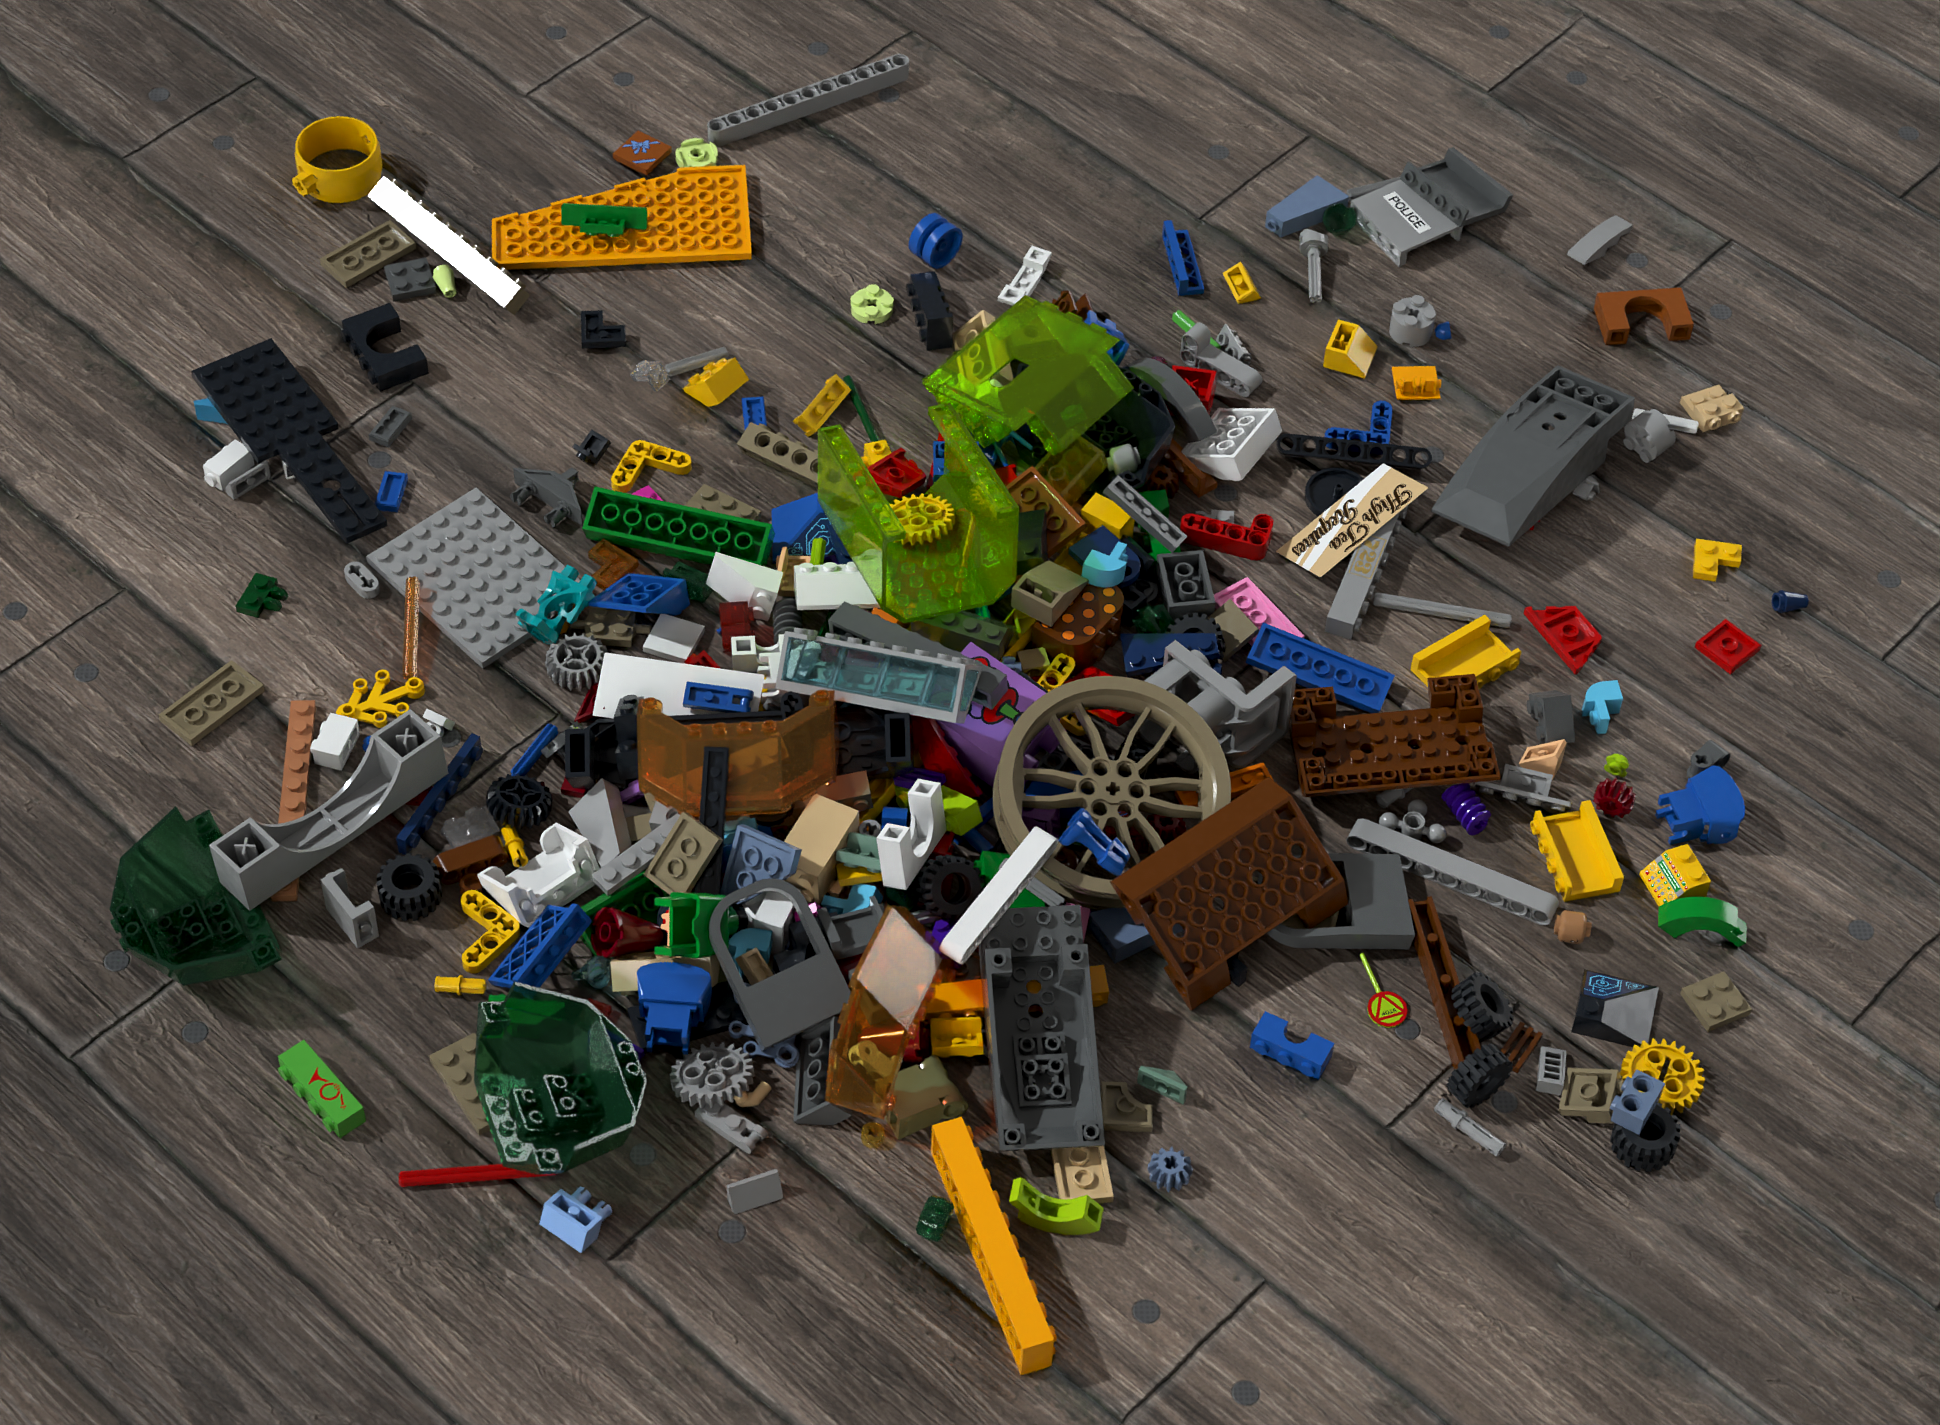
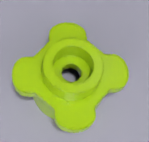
M1612 754L1606 757L1605 771L1620 777L1627 775L1626 769L1629 767V763L1625 756Z

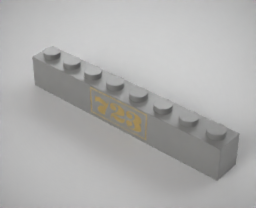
M1408 506L1355 549L1328 613L1325 632L1350 640L1355 631L1359 632L1363 620L1360 617L1367 613L1369 607L1367 600L1368 598L1372 599L1376 589L1374 583H1379L1382 575V569L1380 568L1381 566L1385 567L1389 557L1387 551H1392L1396 539L1393 536L1394 534H1399L1402 525L1400 519H1405Z

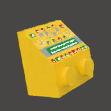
M1688 844L1666 850L1639 873L1658 906L1685 897H1706L1711 884L1710 878Z

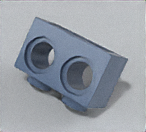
M1636 1069L1632 1078L1626 1077L1621 1087V1091H1623L1621 1097L1616 1095L1610 1106V1109L1613 1110L1611 1121L1639 1135L1658 1103L1665 1083Z

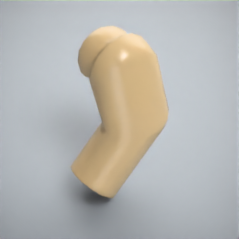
M762 1081L753 1092L747 1093L742 1091V1097L733 1096L735 1104L740 1107L757 1106L771 1091V1086Z

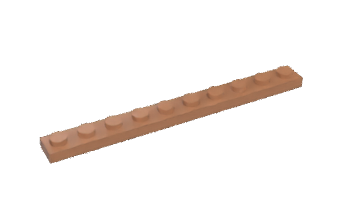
M315 700L291 701L278 824L293 821L306 815L312 754L310 748L313 742L316 712ZM299 877L271 896L272 901H297Z

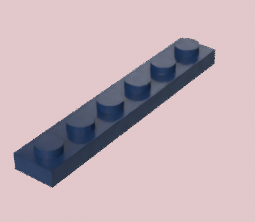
M471 733L448 765L449 774L435 783L398 834L396 839L399 853L406 855L412 848L417 847L425 830L430 829L437 813L443 811L447 799L450 795L455 794L460 781L468 776L475 760L478 761L483 753L480 736Z

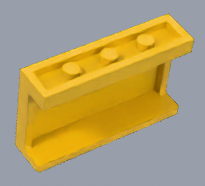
M1483 615L1414 654L1410 670L1427 687L1428 678L1475 674L1478 688L1480 689L1486 683L1497 680L1505 672L1516 669L1520 663L1521 650L1516 648L1511 651L1489 630L1491 620L1486 615Z
M1591 800L1582 801L1579 811L1543 817L1540 810L1535 811L1533 820L1530 822L1531 831L1538 838L1540 853L1546 857L1548 872L1553 874L1556 891L1561 893L1564 902L1620 892L1624 876Z

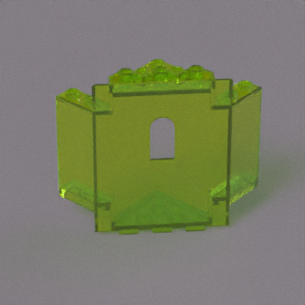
M1027 295L991 320L922 379V384L935 396L942 412L947 414L949 418L957 414L961 423L971 431L975 441L979 442L983 448L995 441H1000L1013 430H1018L1027 422L1030 430L1039 437L1045 449L1053 456L1067 448L1134 389L1106 353L1120 339L1106 333L1107 329L1095 323L1088 325L1082 322L1083 318L1071 312L1065 314L1059 311L1058 306L1048 301L1039 302ZM1014 358L1029 365L1005 386L997 387L990 384L991 378Z

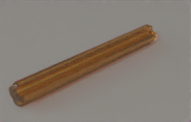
M416 576L406 579L403 676L406 680L417 677L420 581Z

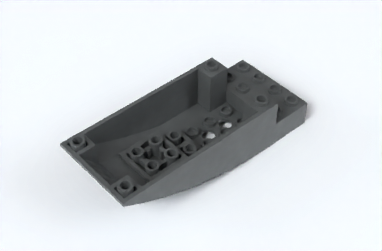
M1557 365L1524 393L1491 427L1452 477L1432 507L1431 512L1510 547L1605 462L1608 440L1632 420L1635 397ZM1549 426L1554 427L1553 430H1548Z
M1080 905L1008 908L979 944L989 1069L1000 1152L1105 1146L1088 945L1083 943ZM1035 980L1041 985L1040 992L1036 994L1028 992L1026 985L1029 981ZM1039 1005L1043 1009V1015L1040 1018L1031 1017L1028 1013L1029 1007Z

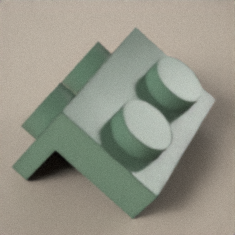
M850 832L848 834L847 847L836 851L835 860L844 862L846 867L857 868L863 866L867 867L869 872L880 873L881 866L877 837Z

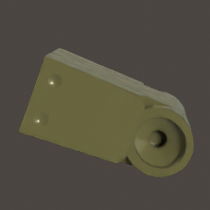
M937 1055L928 1057L920 1066L914 1065L878 1079L875 1082L874 1102L898 1140L940 1122L942 1118L951 1119L959 1117L968 1110V1103L956 1085L948 1079V1072Z

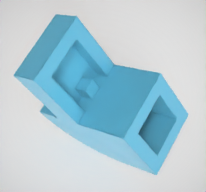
M1118 541L1110 556L1092 549L1083 563L1081 576L1089 580L1088 584L1097 587H1113L1121 583L1124 579L1128 555L1125 554L1127 544Z
M1618 680L1595 683L1586 692L1582 716L1590 717V723L1595 726L1597 734H1605L1607 732L1610 721L1609 714H1618L1620 712L1623 697Z
M856 884L852 885L847 900L824 895L821 904L824 908L826 907L828 913L837 912L838 915L869 907V897L875 896L878 904H880L883 896L876 886Z
M747 928L738 931L730 938L728 951L742 980L745 974L735 959L757 947L768 965L773 947L772 931Z

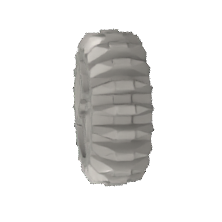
M574 632L572 637H568L565 634L563 640L558 639L556 644H550L545 661L549 678H552L554 684L559 683L561 688L568 686L571 691L574 687H578L581 691L582 687L586 686L590 689L592 683L596 684L599 682L604 654L608 653L607 648L602 644L601 640H595L593 635L587 637L583 633L581 636H577Z

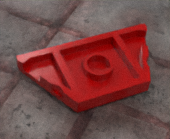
M899 448L854 475L852 483L902 498V496L924 484L927 476L917 467L913 459L908 461L904 456L906 451L903 448Z
M1546 606L1545 610H1533L1532 607H1526L1524 610V615L1575 675L1580 672L1601 644L1602 636L1576 606Z

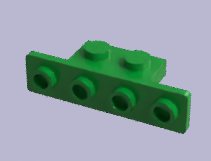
M563 203L561 205V224L580 226V232H584L589 236L603 233L610 237H618L620 234L623 235L625 228L647 229V208Z

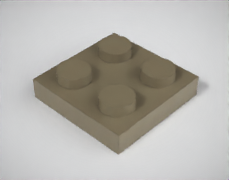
M1725 971L1682 988L1680 993L1707 1032L1746 1017L1752 1011V1008Z

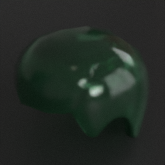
M1343 203L1330 205L1324 211L1322 218L1326 230L1334 235L1347 234L1356 225L1357 221L1354 208H1348Z

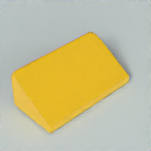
M1241 262L1223 272L1238 304L1261 299L1247 269Z

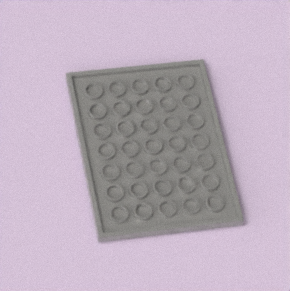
M477 488L469 491L366 556L368 564L482 669L532 637L530 633L517 624L519 619L515 614L522 608L530 614L536 615L540 607L537 600L547 589L552 571L561 573L565 568L559 560ZM577 577L575 581L579 583L580 579ZM550 612L547 616L548 619L556 618L558 612Z

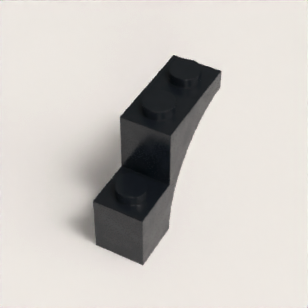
M624 696L619 700L614 714L618 739L615 756L619 780L638 779L645 776L647 767L643 737L644 696Z
M833 912L829 913L830 917L837 916L838 913ZM801 921L789 924V941L793 950H784L774 955L775 974L807 960L814 949Z

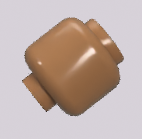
M1564 910L1561 915H1556L1554 935H1557L1558 940L1561 942L1581 944L1585 937H1590L1592 923L1587 922L1585 913Z

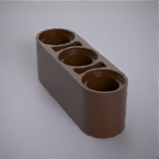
M491 835L442 852L433 859V863L436 864L437 870H439L442 883L450 885L460 882V879L466 874H479L491 866L499 868L508 862L509 856L500 837Z

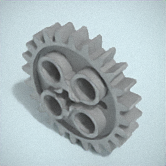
M712 1042L708 1048L704 1044H701L700 1050L691 1048V1054L683 1055V1059H676V1065L671 1067L672 1091H675L676 1097H681L683 1103L689 1100L690 1106L698 1102L700 1108L706 1103H709L710 1108H713L717 1102L721 1106H724L725 1100L734 1102L733 1096L742 1097V1091H749L748 1084H753L752 1077L755 1076L752 1059H749L748 1052L743 1053L742 1048L735 1050L734 1044L726 1048L724 1042L719 1047H715L714 1042Z

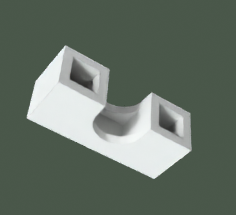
M780 634L777 644L771 647L757 645L755 636L731 637L733 670L749 673L757 672L758 666H769L768 662H759V653L781 652L784 634ZM788 637L786 652H788L792 645L799 643V638Z

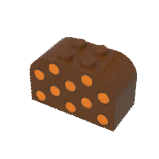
M1087 584L1052 627L1037 620L1032 626L1031 649L1045 648L1050 664L1061 653L1072 657L1075 661V667L1070 675H1078L1096 661L1099 662L1103 658L1105 651L1117 643L1121 633L1124 603L1122 591L1116 585L1113 587H1097ZM1062 663L1057 671L1061 673L1066 664Z

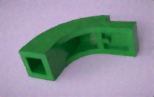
M1685 897L1659 906L1658 927L1674 938L1693 930H1709L1719 933L1738 947L1746 944L1747 923L1738 918V908L1728 902L1710 897Z

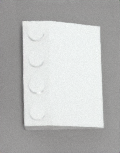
M1218 408L1211 416L1217 433L1201 441L1188 443L1181 452L1203 472L1222 480L1240 481L1282 432L1275 408Z

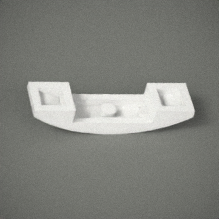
M1031 246L1023 258V266L1011 284H1006L997 301L1015 307H1020L1024 304L1038 285L1052 252Z

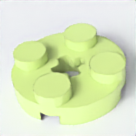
M701 138L685 140L681 143V147L676 149V162L680 168L716 166L718 161L716 146L712 142L710 144L705 143L704 139Z
M870 284L867 288L861 289L851 296V313L855 319L862 323L868 324V321H875V324H879L892 316L894 299L887 291L880 289L875 284Z

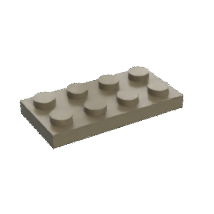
M389 220L320 258V264L345 288H348L380 270L385 265H389L415 250L416 242Z
M231 660L161 712L159 719L189 745L193 746L265 691L264 685Z
M475 1033L429 1055L431 1064L479 1136L525 1112L523 1103Z

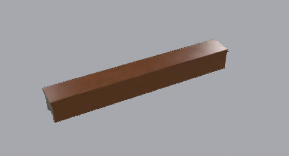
M1430 896L1427 897L1426 901L1413 902V899H1408L1415 932L1413 942L1453 1068L1457 1069V1065L1460 1062H1464L1467 1055H1472L1474 1050L1477 1048L1481 1049L1477 1034L1471 1032L1470 1026L1466 1027L1463 1023L1464 1019L1460 1018L1457 1014L1459 1010L1455 1009L1453 1005L1455 1001L1452 1000V989L1460 982L1433 898Z

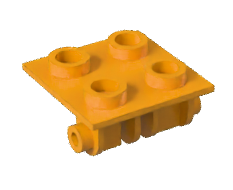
M1400 366L1391 368L1397 400L1441 399L1439 391L1441 379H1437L1435 366Z

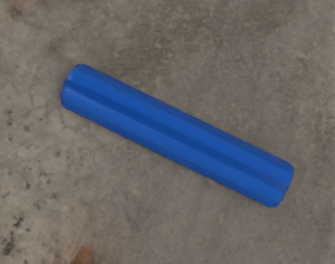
M549 723L545 726L511 769V776H516L517 773L520 776L527 774L542 755L541 750L557 736L558 728L555 725L553 726Z

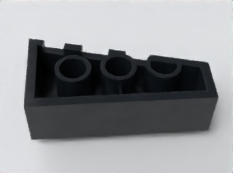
M936 272L910 274V283L906 284V291L908 297H912L910 300L911 310L916 312L915 324L916 327H920V342H924L926 351L952 348L953 314L952 312L949 313L950 307L948 302L945 303V294L943 291L941 292V284Z

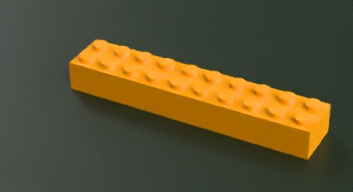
M962 1117L932 1125L931 1138L932 1157L1020 1375L1052 1366V1356L1055 1354L1054 1342L1057 1341L1056 1333L1053 1326H1048L1045 1319L1047 1318L1046 1308L1043 1302H1038L1036 1297L1038 1292L1034 1280H1029L1027 1262L1024 1257H1020L1018 1254V1241L1014 1234L1011 1235L1009 1232L1008 1216L1005 1212L1002 1213L999 1208L1001 1205L1000 1198L996 1190L992 1191L990 1186L991 1176L988 1169H983L981 1151L979 1147H974L972 1141L974 1138L971 1127L965 1125Z

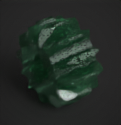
M930 1196L921 1211L916 1225V1233L926 1240L940 1241L951 1220L954 1209L953 1203L941 1196Z

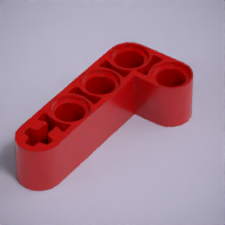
M1189 513L1181 518L1180 530L1187 535L1183 541L1184 543L1258 561L1266 556L1272 537L1274 521L1267 514H1259L1255 516L1251 527L1248 528Z

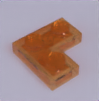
M602 539L588 552V558L602 566L591 576L596 580V586L602 590L607 589L626 574L632 573L639 566L638 559L605 539Z

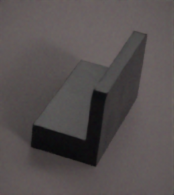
M1123 535L1120 540L1127 544L1140 560L1138 579L1156 582L1158 577L1150 570L1154 559L1130 536Z

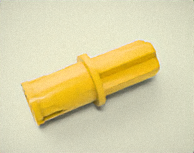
M506 824L501 829L505 841L504 847L511 856L513 866L519 868L518 860H520L523 867L528 863V857L523 849L524 842L519 838L515 826L511 828L510 824Z
M463 975L458 977L436 976L434 987L435 992L457 993V995H462V993L484 994L487 989V983L485 979L463 978Z

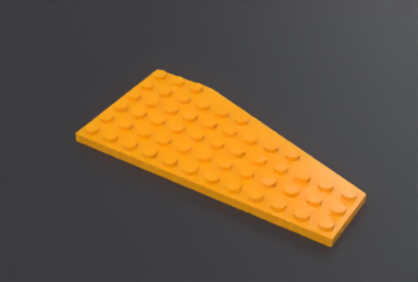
M746 166L678 168L675 173L649 180L645 178L615 185L612 190L586 197L578 195L552 202L550 207L520 215L516 212L493 218L492 259L499 263L496 266L499 270L502 267L506 270L750 260L752 259ZM563 203L646 207L647 229L625 228L623 235L620 234L618 237H610L603 233L589 236L584 232H580V226L561 224V205Z

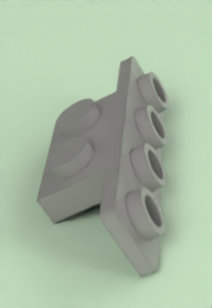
M1505 764L1500 785L1484 781L1475 783V787L1479 788L1480 793L1493 795V792L1502 793L1503 798L1517 801V797L1527 799V804L1541 806V803L1551 805L1550 809L1559 812H1565V809L1570 810L1572 802L1548 797L1553 775Z

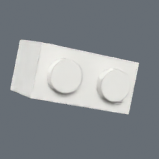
M334 713L329 714L327 720L321 724L318 738L314 739L311 744L310 752L313 753L315 764L342 771L360 736L358 719Z

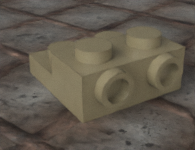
M1568 1068L1558 1109L1560 1115L1583 1116L1587 1118L1588 1123L1613 1124L1614 1122L1611 1121L1613 1110L1610 1109V1106L1615 1096H1621L1623 1093L1621 1087L1624 1080L1621 1079L1619 1071L1617 1069Z

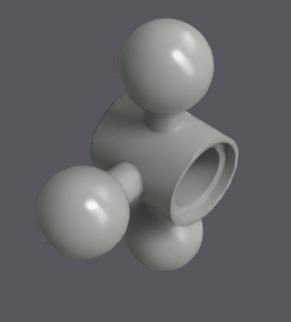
M1419 799L1410 802L1408 813L1403 817V821L1398 820L1397 816L1391 812L1382 814L1379 819L1380 825L1392 830L1396 828L1401 829L1400 833L1419 841L1422 839V835H1426L1433 843H1440L1446 838V830L1442 825L1424 826L1427 805Z

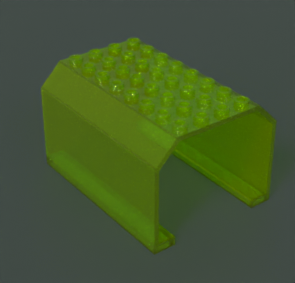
M951 403L928 407L929 417L945 440L944 474L927 490L924 497L933 494V498L941 496V500L947 499L948 504L951 503L952 508H954L955 524L952 525V530H948L947 535L941 534V539L932 538V543L926 540L923 545L919 542H916L913 546H911V542L902 545L901 540L906 539V531L889 505L894 504V500L889 502L886 500L841 425L818 428V502L880 608L902 623L915 622L917 620L994 604L1016 581L1019 506Z

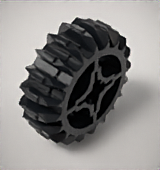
M518 773L516 776L507 774L506 778L499 777L498 781L492 782L487 791L486 808L489 811V815L494 816V821H501L502 825L510 824L511 828L518 826L520 829L523 826H527L531 829L533 824L540 826L541 822L546 821L552 810L553 798L550 788L546 787L543 781L537 782V777L529 778L528 775L520 776Z

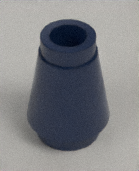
M1780 590L1773 594L1771 602L1775 611L1784 613L1806 608L1809 600L1806 594Z

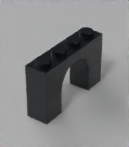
M391 303L342 320L343 330H340L343 341L349 343L352 355L358 357L361 369L367 371L370 383L372 385L375 384L380 392L429 374L427 358L418 344L387 354L376 352L370 348L378 340L401 332L399 315Z

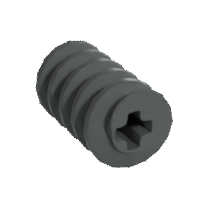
M786 598L776 602L772 610L775 644L779 640V635L785 634V631L794 632V627L803 629L802 611L797 610L796 600Z

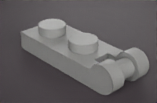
M717 1102L713 1108H710L709 1103H706L702 1108L699 1107L695 1111V1118L748 1154L756 1148L755 1144L758 1141H763L768 1135L762 1126L755 1125L725 1103L724 1106H721Z

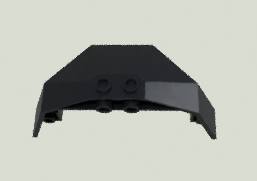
M1078 354L1020 363L1014 385L998 393L1009 428L1033 446V450H1029L1013 438L1020 459L1029 466H1033L1041 475L1082 506H1085L1095 493L1110 499L1103 491L1118 476L1114 470L1109 471L1106 458L1110 457L1109 452L1111 448L1124 444H1130L1133 448H1137L1141 465H1138V469L1133 473L1126 470L1119 474L1125 482L1136 490L1145 484L1170 448L1175 424L1161 393L1126 368ZM1079 404L1087 419L1066 429L1059 413L1063 412L1070 405Z

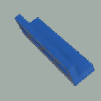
M1172 220L1164 221L1162 238L1178 296L1204 294V286L1188 230L1175 231ZM1177 238H1184L1185 241L1180 244ZM1181 251L1189 256L1186 259L1182 258ZM1185 266L1192 269L1193 271L1190 274H1188L1186 272ZM1188 282L1195 283L1197 287L1188 288Z

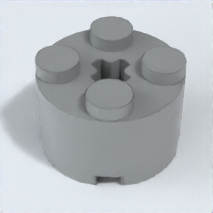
M1414 295L1412 298H1404L1393 304L1389 329L1393 340L1402 345L1403 342L1409 343L1410 347L1422 346L1429 342L1434 328L1435 309L1420 295Z
M1647 409L1625 425V439L1623 442L1627 449L1635 450L1642 461L1648 463L1673 446L1676 436L1674 430L1670 432L1668 428L1670 422L1662 413L1655 409L1650 411Z

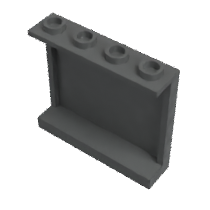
M1454 147L1448 149L1443 160L1418 168L1408 161L1400 177L1401 181L1459 227L1506 212L1513 197L1511 192Z

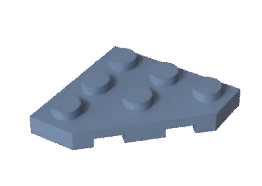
M744 824L738 825L721 886V895L727 896L763 879H780L784 881L796 873L802 849ZM763 892L757 893L736 904H745Z

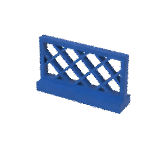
M572 903L569 908L547 905L488 981L494 986L521 990L525 996L533 997L591 924L592 920L578 904Z

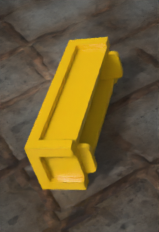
M837 374L826 380V385L803 413L793 420L795 425L797 424L806 432L805 435L807 437L819 430L851 391Z

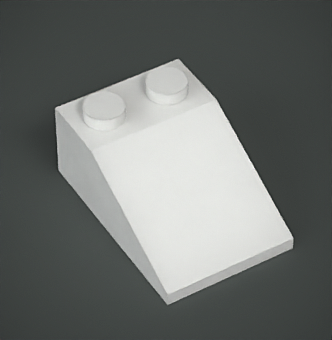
M715 552L706 584L736 608H741L745 615L768 621L778 594L783 572Z

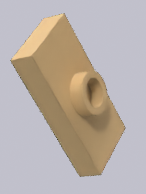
M757 947L735 959L751 985L774 975Z

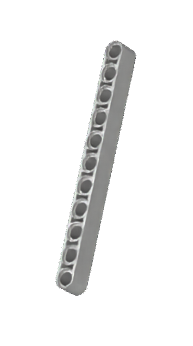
M896 54L714 118L707 124L708 143L712 142L716 147H720L903 82L909 78V58L903 54Z

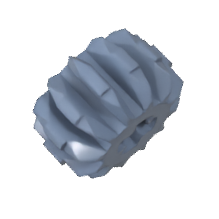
M1173 1146L1169 1151L1161 1147L1159 1154L1153 1153L1151 1162L1148 1164L1150 1181L1157 1182L1156 1186L1158 1189L1163 1186L1166 1187L1168 1193L1171 1187L1179 1191L1182 1185L1187 1186L1193 1172V1168L1190 1165V1157H1184L1183 1149L1179 1152H1174Z

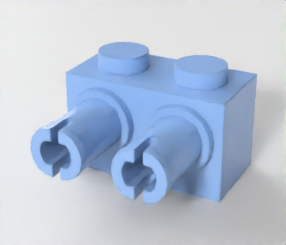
M578 1187L572 1195L560 1189L544 1203L539 1224L582 1253L598 1238L601 1223L612 1214V1208L609 1204L603 1207L605 1205L604 1201H600L592 1210L584 1204L591 1200V1194L588 1190L584 1191V1187Z

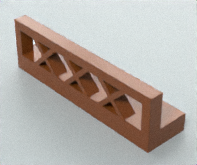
M1172 438L1170 448L1161 461L1168 468H1173L1174 472L1178 473L1179 479L1198 497L1216 489L1217 481L1210 474L1199 470L1181 452L1183 448Z

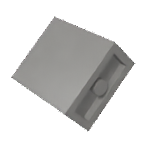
M342 868L335 872H330L320 879L326 909L357 948L379 937L374 906L370 901H367L355 908L350 901L346 874Z

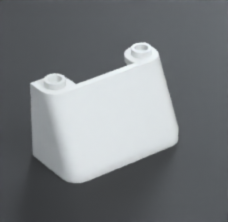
M558 823L553 824L542 833L540 844L543 852L529 860L525 866H520L507 876L496 866H491L477 874L483 888L525 927H530L547 905L563 907L595 885L591 875L600 868L588 839Z

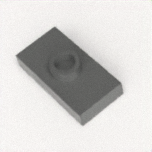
M392 406L370 432L369 440L389 448L412 420V413Z

